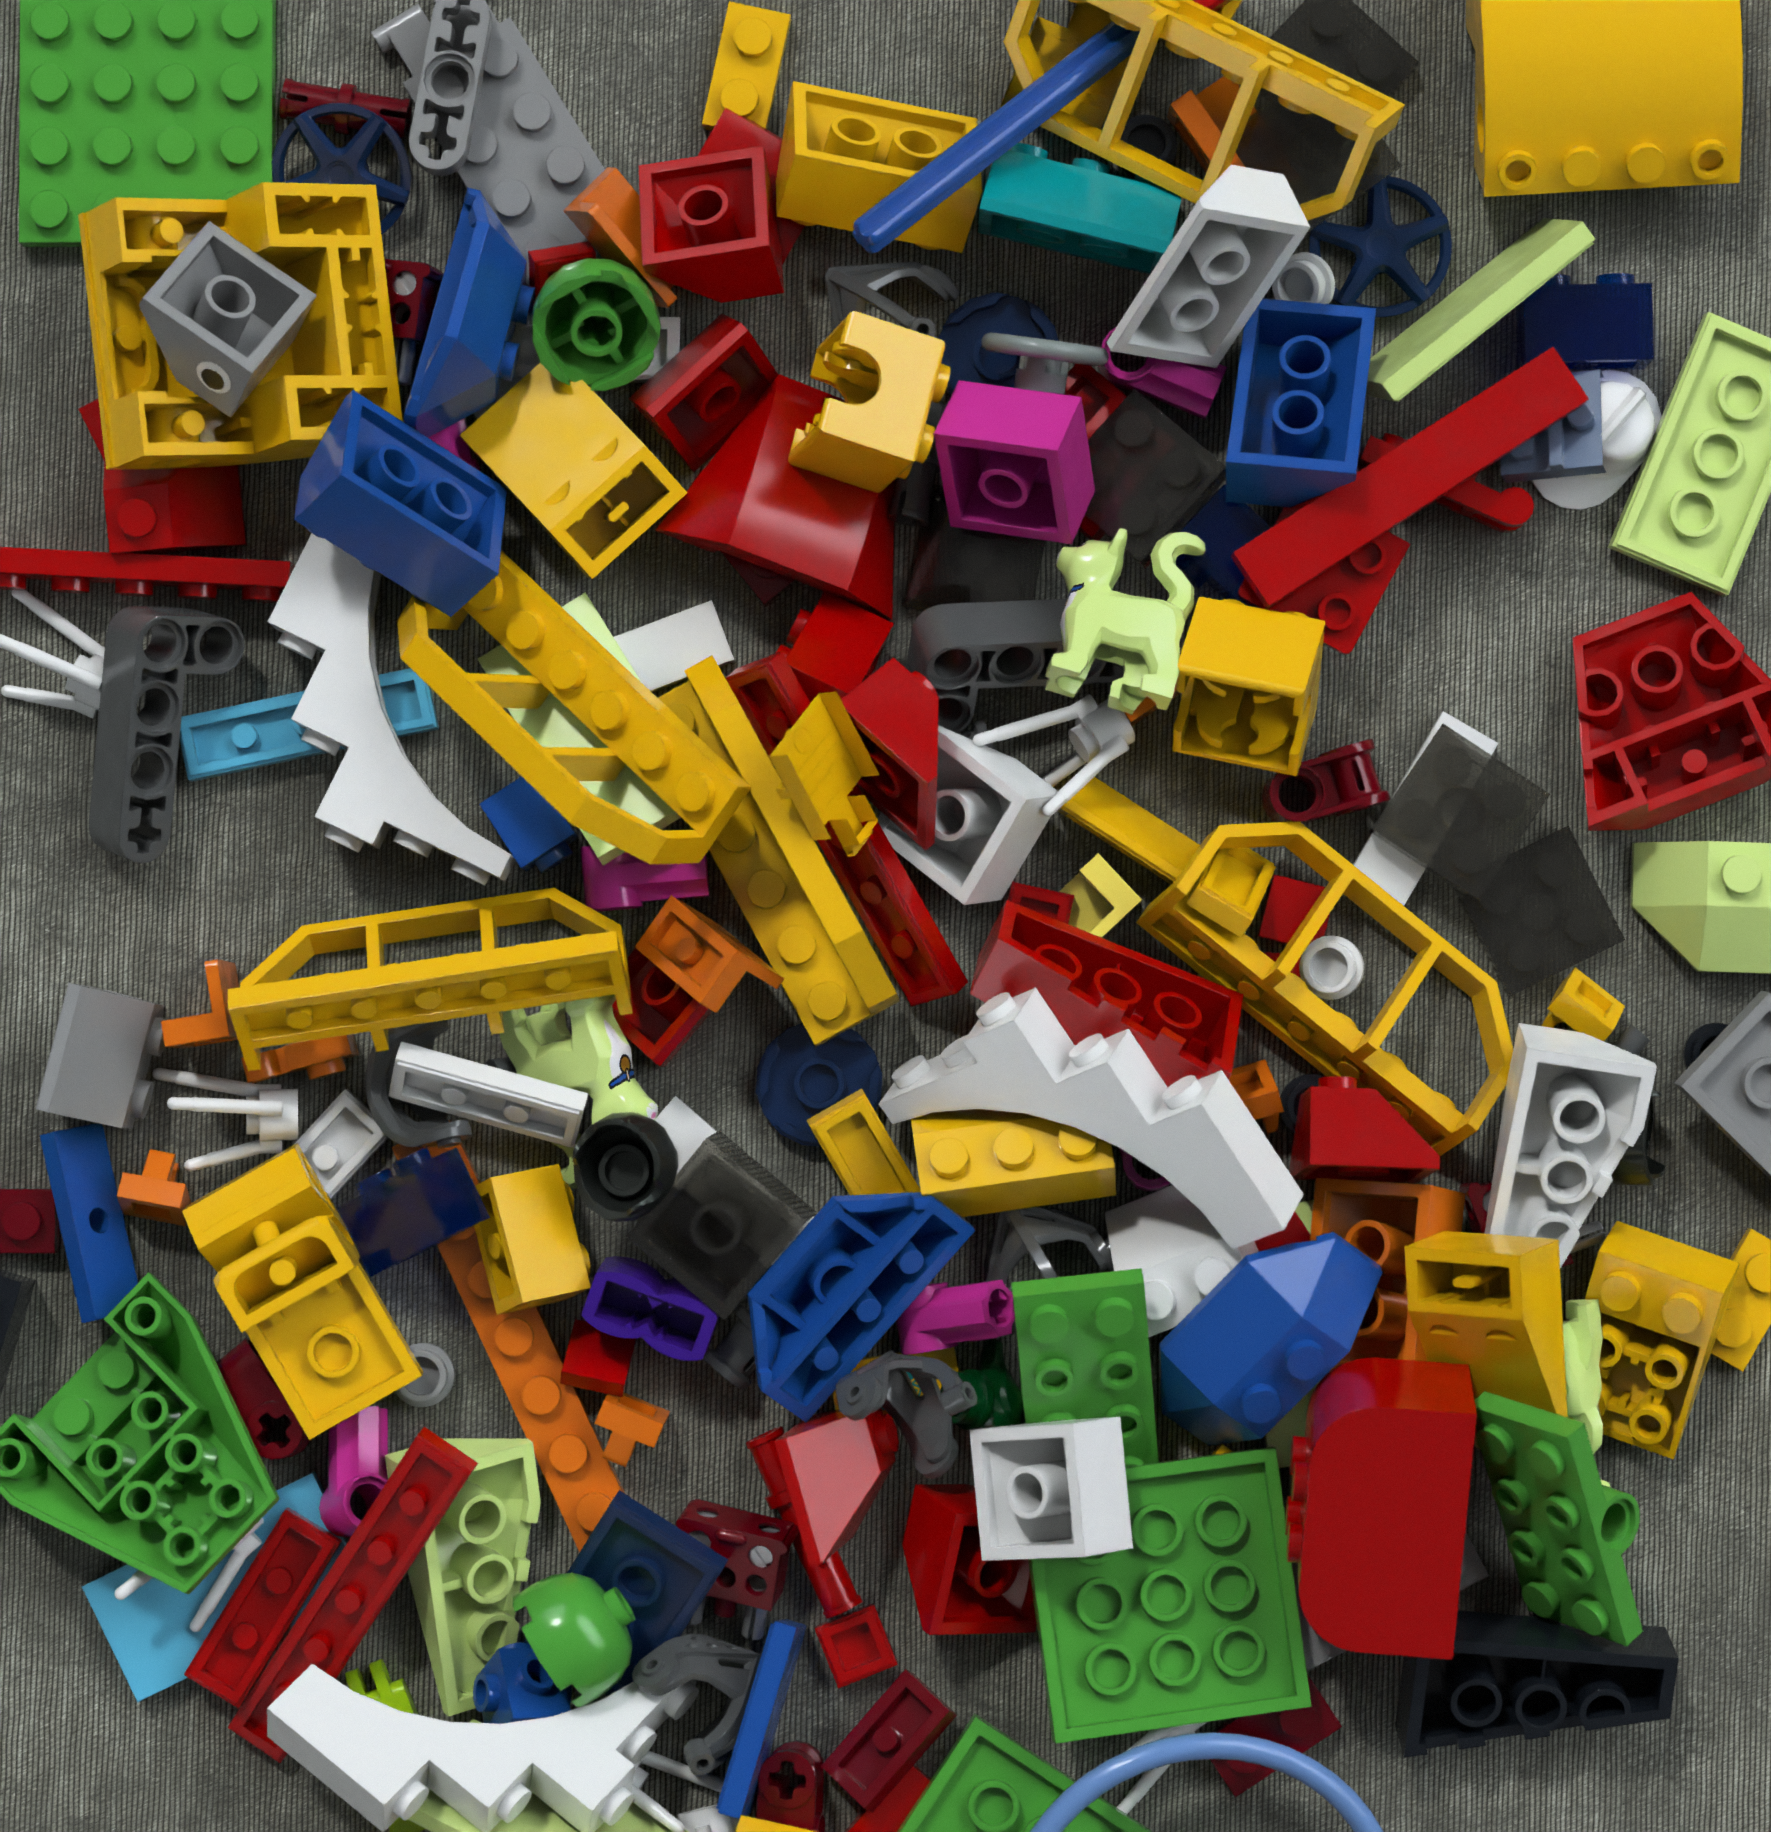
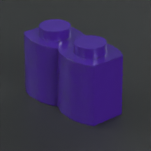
M613 1256L606 1257L597 1270L581 1315L594 1328L608 1335L630 1339L642 1337L648 1345L663 1355L678 1360L697 1361L703 1360L725 1300L713 1289L697 1281L682 1278L665 1280L657 1270L642 1261L629 1257Z

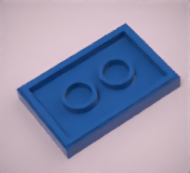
M782 1619L770 1625L716 1806L719 1809L718 1813L740 1819L741 1815L746 1816L753 1811L758 1794L759 1773L762 1764L769 1757L807 1625Z

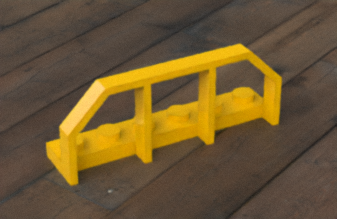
M1018 0L1003 41L1023 90L1044 74L1029 36V31L1041 0ZM1068 0L1078 4L1090 3L1109 12V18L1118 26L1140 32L1102 130L1062 110L1055 113L1041 124L1040 127L1196 204L1200 197L1231 165L1260 89L1263 88L1278 95L1279 103L1285 108L1300 114L1314 113L1335 123L1334 128L1339 134L1356 141L1335 192L1299 204L1307 221L1340 210L1352 201L1375 144L1396 127L1405 104L1192 0ZM1159 37L1166 40L1165 46L1173 53L1185 58H1202L1222 68L1221 73L1223 76L1241 85L1203 180L1120 140Z
M502 550L499 574L452 617L431 604L422 602L412 596L397 619L400 658L569 823L648 864L700 863L751 789V786ZM469 613L532 675L466 673L428 636V629L458 630ZM551 692L608 748L542 747L503 708L538 709ZM627 765L694 830H661L595 796L579 781H615L624 766Z
M713 655L684 670L689 681L663 694L658 699L751 786V789L711 845L709 851L771 966L784 978L781 984L814 1045L817 1047L900 1002L792 799H781L778 795L776 788L781 783V779Z
M1301 822L1219 825L1206 836L1175 882L1146 907L1136 922L1206 980L1244 994L1242 1009L1326 1077H1353L1357 1079V1088L1376 1089L1440 1156L1478 1131L1506 1086L1513 1045L1497 981ZM1285 846L1329 882L1275 962L1259 950L1255 941L1248 935L1244 934L1240 938L1186 904L1191 894L1190 889L1218 849ZM1342 894L1417 953L1365 1035L1358 1030L1352 1019L1343 1013L1333 1010L1312 993L1300 977L1291 973V970ZM1432 966L1471 997L1490 1073L1464 1115L1457 1110L1455 1104L1447 1096L1433 1091L1412 1074L1399 1057L1380 1048L1385 1037Z
M554 887L302 925L240 982V987L228 989V1011L248 1071L261 1070L260 1048L370 1031L375 1050L380 1052L389 1050V1028L486 1014L491 1035L504 1033L503 1011L615 994L619 1014L625 1015L632 1014L627 950L622 925ZM555 919L581 934L576 937L498 948L497 927ZM481 930L482 951L385 965L384 944ZM366 947L367 968L288 980L314 955Z

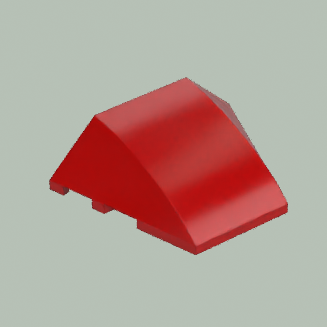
M778 374L729 435L727 441L708 465L691 483L692 485L687 490L688 493L678 501L655 531L712 553L718 550L817 589L830 592L891 621L893 607L894 521L888 518L894 495L895 480L882 492L875 493L789 464L788 457L796 428L805 431L807 423L813 425L814 416L822 412L826 398H832L844 403L845 400Z
M1692 592L1572 637L1588 831L1646 830L1762 785L1771 779V679L1744 652L1745 646Z

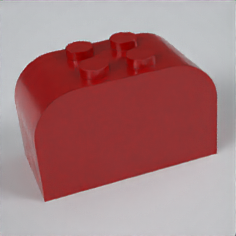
M1360 1358L1346 1362L1330 1371L1317 1384L1310 1397L1306 1414L1305 1436L1292 1437L1290 1458L1292 1494L1287 1496L1285 1535H1287L1286 1562L1297 1563L1300 1604L1309 1625L1321 1638L1338 1648L1358 1653L1453 1660L1477 1417L1469 1364L1389 1358Z

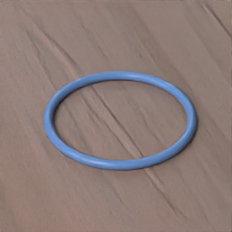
M1216 1732L1184 1734L1163 1738L1134 1747L1108 1759L1068 1787L1046 1809L1030 1831L1063 1832L1077 1815L1098 1797L1118 1784L1143 1772L1190 1760L1223 1759L1262 1765L1301 1781L1328 1801L1350 1825L1353 1832H1384L1371 1810L1357 1793L1339 1776L1316 1760L1290 1747L1267 1739L1242 1734Z

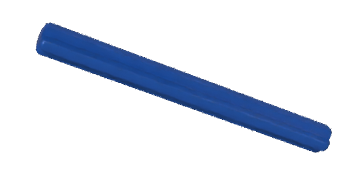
M1111 21L856 219L853 224L854 230L852 233L856 242L862 245L868 253L879 252L1130 56L1140 31L1122 28Z

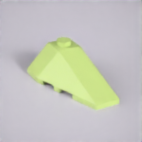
M443 1438V1440L476 1461L478 1465L407 1572L443 1713L448 1717L476 1708L473 1700V1686L476 1676L498 1648L517 1643L520 1624L515 1620L516 1612L513 1607V1596L520 1592L521 1581L527 1582L531 1563L526 1558L531 1523H538L541 1505L534 1445L529 1439ZM408 1449L385 1455L388 1479Z

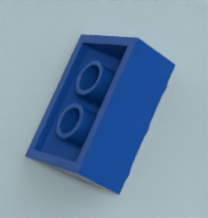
M1264 298L1261 300L1243 330L1226 457V502L1290 508L1356 481L1376 308Z
M352 390L344 398L300 476L294 520L305 526L313 535L328 540L352 555L368 569L381 573L410 591L418 600L429 603L452 617L499 574L507 488Z

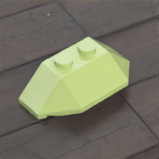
M1725 841L1632 843L1631 908L1640 917L1645 919L1697 972L1771 974V843Z

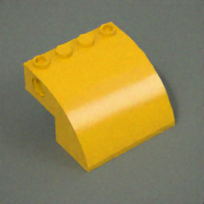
M1466 0V29L1476 52L1474 168L1484 197L1740 183L1743 111V49L1740 0Z
M261 182L226 200L115 197L78 215L106 470L231 466L312 457L344 398L352 390L403 421L376 185ZM208 221L317 295L293 343L231 418L176 381L139 307L144 295Z

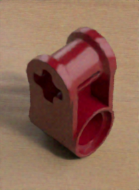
M1373 739L1349 744L1322 753L1317 758L1303 761L1297 776L1282 773L1273 775L1265 784L1262 792V805L1267 816L1274 822H1301L1306 824L1333 815L1337 817L1390 801L1389 791L1381 790L1370 754L1375 749ZM1293 779L1300 781L1307 788L1309 803L1304 812L1295 813L1288 811L1282 806L1278 791L1280 784L1284 780Z
M246 1337L216 1363L259 1455L268 1459L294 1457L305 1450L310 1444L311 1439H308L253 1343ZM271 1417L275 1419L288 1417L292 1424L285 1431L290 1439L289 1443L286 1441L270 1442L268 1435L274 1429L272 1422L269 1420Z
M799 1740L788 1741L777 1747L773 1754L765 1760L758 1777L757 1812L755 1818L816 1832H825V1816L823 1812L825 1770L821 1767L824 1760L815 1747ZM788 1761L794 1762L795 1773L805 1775L795 1788L790 1787L789 1776L779 1774V1771Z

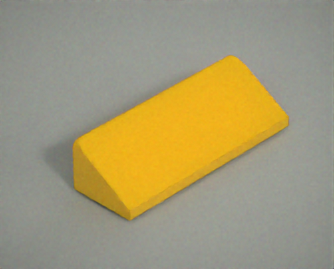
M1096 777L1058 810L1059 813L1169 884L1175 882L1200 846V844ZM1194 883V885L1192 886V888L1190 889V892H1192V890H1193V888H1194V886H1195V883Z

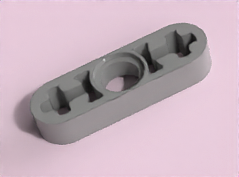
M437 0L433 8L409 135V147L415 161L425 172L432 175L445 176L458 171L464 165L469 155L493 25L492 16L485 0ZM461 5L470 6L473 17L479 20L478 25H467L462 43L465 51L475 50L473 58H469L465 54L454 50L438 52L440 44L453 49L455 29L452 23L446 20L447 15H458ZM449 65L459 66L469 75V84L466 91L454 99L440 97L433 89V79L436 73L441 68ZM429 106L448 114L464 112L463 118L460 121L449 115L446 129L447 136L451 142L456 144L454 150H444L441 160L432 159L429 148L422 145L424 138L434 139L436 137L440 121L437 113L427 114Z

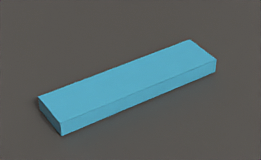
M411 668L379 675L387 714L398 738L439 729L431 688ZM305 691L183 716L181 718L180 743L188 780L193 782L326 753L301 740L305 728L299 726L291 719ZM340 746L339 750L346 749L342 746Z

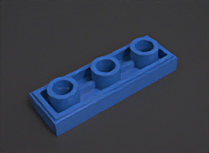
M95 1123L39 1135L82 1323L105 1318L138 1284L124 1217L117 1199L118 1191L103 1125Z

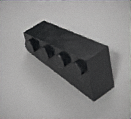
M1458 1610L1453 1660L1404 1656L1395 1720V1727L1403 1756L1406 1758L1426 1755L1428 1748L1458 1744L1459 1750L1486 1746L1485 1740L1524 1735L1525 1740L1549 1737L1551 1730L1584 1726L1585 1730L1589 1731L1670 1719L1679 1661L1678 1655L1665 1627L1641 1625L1643 1632L1628 1646H1624L1599 1636L1590 1635L1580 1629L1549 1618Z

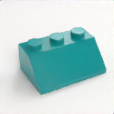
M1017 143L992 163L979 208L978 233L1149 275L1172 242L1182 197L1136 174L1134 180L1110 175V167L1108 165L1086 158H1074L1072 165L1047 159L1048 151L1024 143Z

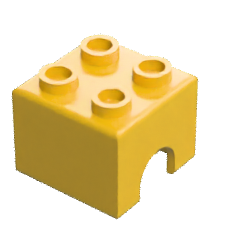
M857 311L850 312L817 347L810 373L812 379L827 383L836 388L843 396L845 403L832 398H826L822 412L814 416L813 425L807 423L805 431L796 428L788 457L789 464L875 493L882 492L897 477L906 479L915 461L924 463L933 443L935 427L926 424L931 402H940L949 381L950 366L941 364L945 351V342Z
M1200 596L1177 664L1179 675L1176 682V690L1182 693L1173 728L1172 751L1297 776L1317 710L1325 621L1309 618L1305 614L1296 611L1283 613L1247 606L1234 599L1217 600Z

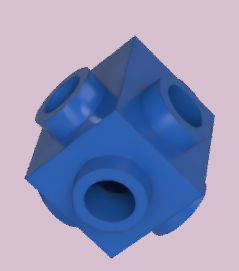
M513 1643L498 1648L474 1681L473 1700L476 1709L482 1712L484 1723L503 1724L552 1717L571 1710V1685L560 1691L528 1643Z

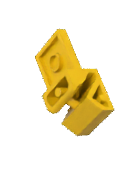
M298 1143L184 1208L182 1211L199 1252L217 1272L213 1279L217 1292L241 1333L246 1331L309 1440L423 1375L422 1368L359 1262L362 1252Z

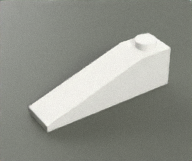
M1518 1023L1505 1089L1485 1234L1559 1239L1560 1268L1562 1267L1580 1237L1579 1229L1598 1197L1603 1198L1613 1181L1611 1175L1628 1147L1634 1146L1644 1129L1657 1069L1654 1062L1583 1032Z

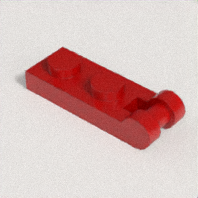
M1384 433L1382 440L1370 435L1360 453L1357 469L1365 468L1405 442L1406 439L1390 433ZM1478 474L1434 502L1504 533L1514 532L1531 517L1534 509L1532 497L1523 488L1511 487L1500 493L1475 482Z

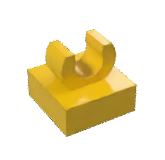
M1574 967L1561 982L1547 1008L1549 1012L1542 1026L1554 1028L1558 1023L1565 1022L1577 1032H1583L1605 1041L1614 1031L1625 1006Z

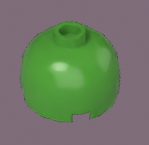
M586 258L564 265L545 281L533 307L532 342L540 363L558 381L570 385V380L573 382L583 380L587 385H590L591 391H607L629 384L648 369L654 358L653 351L660 338V315L649 286L633 269L611 259Z
M577 1573L554 1574L535 1582L513 1596L514 1611L517 1612L526 1606L532 1619L531 1622L521 1627L528 1643L560 1691L570 1685L576 1688L579 1693L571 1701L576 1707H583L605 1694L620 1681L630 1664L632 1640L626 1625L635 1620V1615L617 1587H613L605 1592L593 1578Z

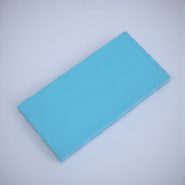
M315 1471L276 1490L280 1500L263 1516L264 1523L254 1531L261 1539L262 1544L246 1558L215 1610L199 1632L191 1631L189 1625L234 1552L233 1549L190 1594H185L153 1577L125 1599L118 1600L114 1596L115 1590L138 1571V1569L128 1564L82 1586L137 1702L188 1678L184 1675L185 1671L286 1508H291L333 1534L321 1520L319 1506L325 1491ZM333 1534L334 1536L338 1537L343 1541L340 1544L334 1556L332 1557L328 1566L324 1570L320 1579L316 1583L309 1597L305 1601L301 1610L297 1614L291 1626H293L296 1623L299 1616L309 1603L310 1599L312 1598V1596L322 1583L323 1579L333 1566L334 1562L346 1546L347 1542L349 1541L348 1538Z

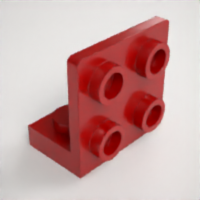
M1319 496L1290 508L1283 507L1274 525L1278 524L1288 516L1292 515L1302 507L1306 506ZM1387 532L1268 610L1283 613L1296 611L1305 614L1309 618L1324 620L1323 644L1343 655H1348L1362 634L1406 554L1410 543ZM1244 579L1238 590L1239 598L1255 607L1266 609L1247 580Z

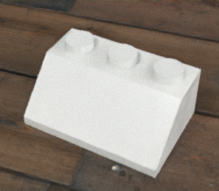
M1230 165L1197 201L1107 341L1110 351L1217 368L1310 229V225L1284 174L1237 165Z

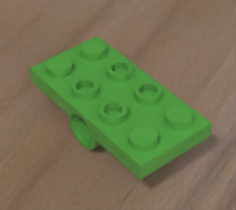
M1142 1268L1011 1282L1025 1424L1071 1419L1120 1417L1125 1467L1159 1462Z
M1484 1391L1475 1399L1477 1413L1476 1440L1483 1455L1492 1486V1495L1498 1506L1507 1537V1546L1513 1557L1522 1588V1597L1528 1611L1540 1617L1549 1618L1580 1629L1590 1635L1599 1636L1628 1646L1643 1632L1621 1555L1632 1544L1638 1531L1640 1510L1636 1499L1629 1493L1602 1485L1585 1423Z

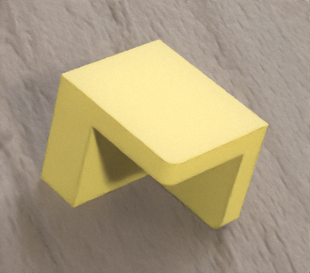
M1099 853L1059 891L1074 895L1068 925L1101 938L1142 901L1136 892Z

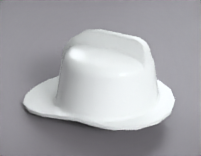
M1615 370L1601 371L1604 376L1600 378L1603 466L1607 473L1531 480L1543 498L1561 508L1577 510L1600 505L1615 494L1643 463L1662 415L1657 398L1645 382L1628 372Z

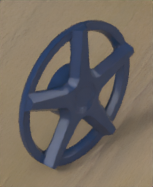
M339 102L328 103L313 107L298 115L281 134L272 158L273 182L376 185L378 200L394 204L388 215L380 222L381 234L385 233L395 224L408 202L412 174L409 156L401 138L382 117L358 105ZM330 114H348L362 118L367 122L345 147L337 148L314 120ZM299 132L316 160V167L312 171L285 182L284 164L286 154L293 138ZM382 133L388 138L398 157L401 172L400 186L369 171L366 160Z
M1374 174L1361 178L1355 192L1368 189L1366 224L1362 227H1354L1326 222L1330 213L1315 218L1310 232L1309 253L1321 257L1320 241L1352 251L1356 261L1341 290L1339 291L1335 287L1332 299L1339 305L1376 308L1375 318H1386L1414 310L1435 293L1449 268L1452 240L1447 217L1427 192L1404 179ZM1387 189L1400 191L1414 198L1426 209L1431 217L1403 225L1394 224L1391 218ZM1439 235L1440 253L1438 264L1431 280L1425 286L1407 260L1406 252L1408 249ZM1377 274H1387L1410 297L1405 302L1386 307L1368 306L1356 302Z

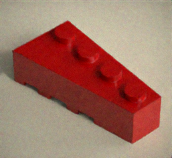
M1006 900L978 955L970 990L971 995L986 1003L991 998L1004 992H1008L1011 997H1014L1036 987L1075 1046L1091 1035L1100 1033L1104 1038H1107L1129 1028L1167 1087L1189 1075H1194L1198 1080L1221 1070L1229 1080L1233 1069L1244 994Z

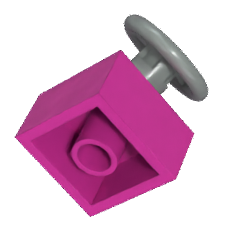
M987 333L981 340V345L986 351L1020 356L1019 369L1016 368L1014 388L958 380L934 431L950 527L1072 544L1094 495L1095 486L1082 397L1065 395L1069 363L1103 366L1108 362L1109 354L1104 348L1002 333Z

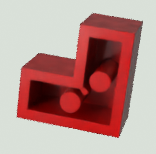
M824 591L813 612L802 608L797 615L786 639V643L793 647L789 648L781 644L776 653L782 651L810 702L815 699L818 693L837 692L841 699L873 673L894 623L830 592Z

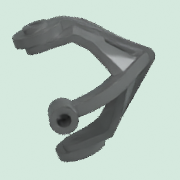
M919 262L834 266L827 269L825 273L830 302L831 332L850 312L857 311L863 313L868 303L903 327L934 337L936 328L931 319L927 317L914 318L903 308L877 292V290L896 279H906L920 285L944 302L947 299L955 301L960 295V291L953 285V280L945 273Z
M448 1020L389 1028V1050L376 1052L373 1045L369 1055L365 1085L371 1114L382 1132L392 1141L403 1146H438L439 1149L460 1145L462 1141L473 1136L468 1120L449 1122L446 1119L445 1112L388 1096L395 1058L401 1041L433 1050L435 1037L449 1029ZM509 1057L488 1059L485 1063L488 1066L516 1073V1069ZM407 1104L422 1121L415 1122L399 1105Z
M1038 1206L999 1212L996 1229L988 1245L984 1260V1282L1002 1279L1004 1284H1006L1009 1273L1028 1252L1044 1279L1058 1277L1040 1245L1067 1239L1083 1242L1092 1254L1095 1264L1102 1272L1114 1271L1109 1240H1103L1096 1228L1085 1220L1061 1209ZM1015 1320L1012 1325V1334H1010V1336L1016 1333Z
M890 1350L863 1367L840 1378L836 1384L839 1410L848 1419L855 1421L863 1419L870 1413L880 1409L881 1406L897 1423L909 1445L916 1469L924 1477L929 1479L938 1478L945 1474L954 1464L958 1454V1444L952 1437V1416L977 1404V1394L970 1383L962 1382L957 1372L943 1361L929 1357L896 1354L893 1350ZM906 1372L913 1376L923 1393L922 1396H918ZM936 1379L939 1380L942 1384L944 1390L942 1393L939 1389Z
M688 1634L664 1642L643 1657L634 1667L632 1679L639 1690L651 1693L654 1696H662L691 1680L708 1682L727 1695L725 1705L719 1716L684 1746L685 1761L690 1767L691 1772L696 1775H705L724 1763L730 1751L734 1749L762 1655L705 1634Z

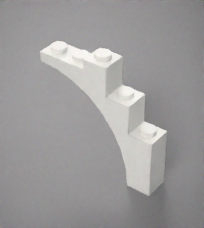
M311 533L268 623L276 630L282 632L277 643L311 660L317 650L323 652L291 719L299 726L305 728L301 740L333 756H336L340 746L348 749L315 814L317 819L329 825L324 836L359 853L364 842L380 849L390 827L398 830L393 841L417 854L428 858L434 847L456 858L451 870L479 884L486 886L490 875L505 882L516 861L510 853L470 830L437 800L408 760L387 714L376 667L375 611L382 574L368 569L352 555L328 540Z
M1036 987L1014 997H1011L1008 992H1004L988 1000L977 1010L976 1015L979 1019L968 1035L955 1040L943 1050L941 1055L927 1061L923 1055H919L899 1066L891 1076L894 1083L879 1103V1106L892 1124L933 1112L985 1109L1025 1113L1080 1129L1121 1148L1165 1177L1203 1212L1231 1249L1285 1230L1304 1195L1222 1070L1198 1080L1194 1075H1189L1167 1087L1129 1028L1107 1038H1104L1100 1033L1094 1034L1075 1046Z
M311 1664L267 1708V1737L382 1832H385L398 1817L407 1820L414 1815L426 1800L429 1789L481 1832H490L501 1820H504L506 1823L513 1821L526 1807L532 1793L580 1832H595L604 1822L609 1826L614 1825L629 1809L635 1797L631 1792L635 1770L634 1764L638 1763L650 1750L657 1738L655 1731L669 1716L677 1720L686 1713L698 1696L699 1689L696 1687L697 1680H691L662 1696H654L651 1693L640 1691L636 1684L632 1682L600 1701L552 1717L503 1724L449 1722L399 1711L354 1692L314 1664Z

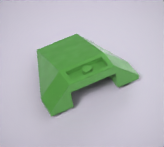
M148 1272L104 1318L115 1332L33 1418L13 1413L0 1427V1494L12 1506L185 1594H190L280 1498L196 1318L152 1273Z

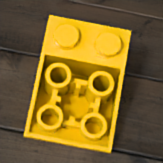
M539 363L459 436L587 578L593 579L688 492L594 391L590 390L591 388L583 380L577 382L570 380V385L558 381Z
M1620 1221L1615 1222L1598 1251L1585 1299H1599L1603 1341L1599 1368L1602 1392L1598 1407L1603 1422V1435L1674 1459L1711 1355L1740 1263Z
M1442 1231L1404 1246L1408 1312L1415 1331H1418L1427 1361L1469 1364L1474 1400L1486 1391L1568 1418L1559 1239Z

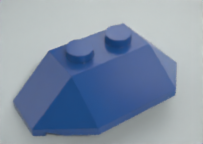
M467 188L404 412V423L427 438L494 403L501 379L512 382L520 353V344L512 342L516 323L528 325L534 304L536 288L526 285L527 261L480 190Z
M921 1192L832 1196L747 1293L757 1383L761 1391L798 1418L807 1422L835 1391L838 1380L848 1375L976 1231L974 1227L940 1200L931 1195L921 1196Z
M1335 1232L1316 1236L1315 1241L1289 1243L1246 1255L1159 1343L1160 1408L1162 1414L1208 1446L1262 1439L1351 1350L1383 1273L1381 1266Z

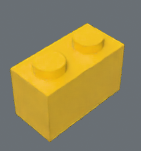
M559 1164L490 1177L465 1191L497 1315L564 1301L591 1288L589 1281L590 1258L585 1246L578 1239L572 1216L574 1212L573 1193L568 1183L563 1180Z

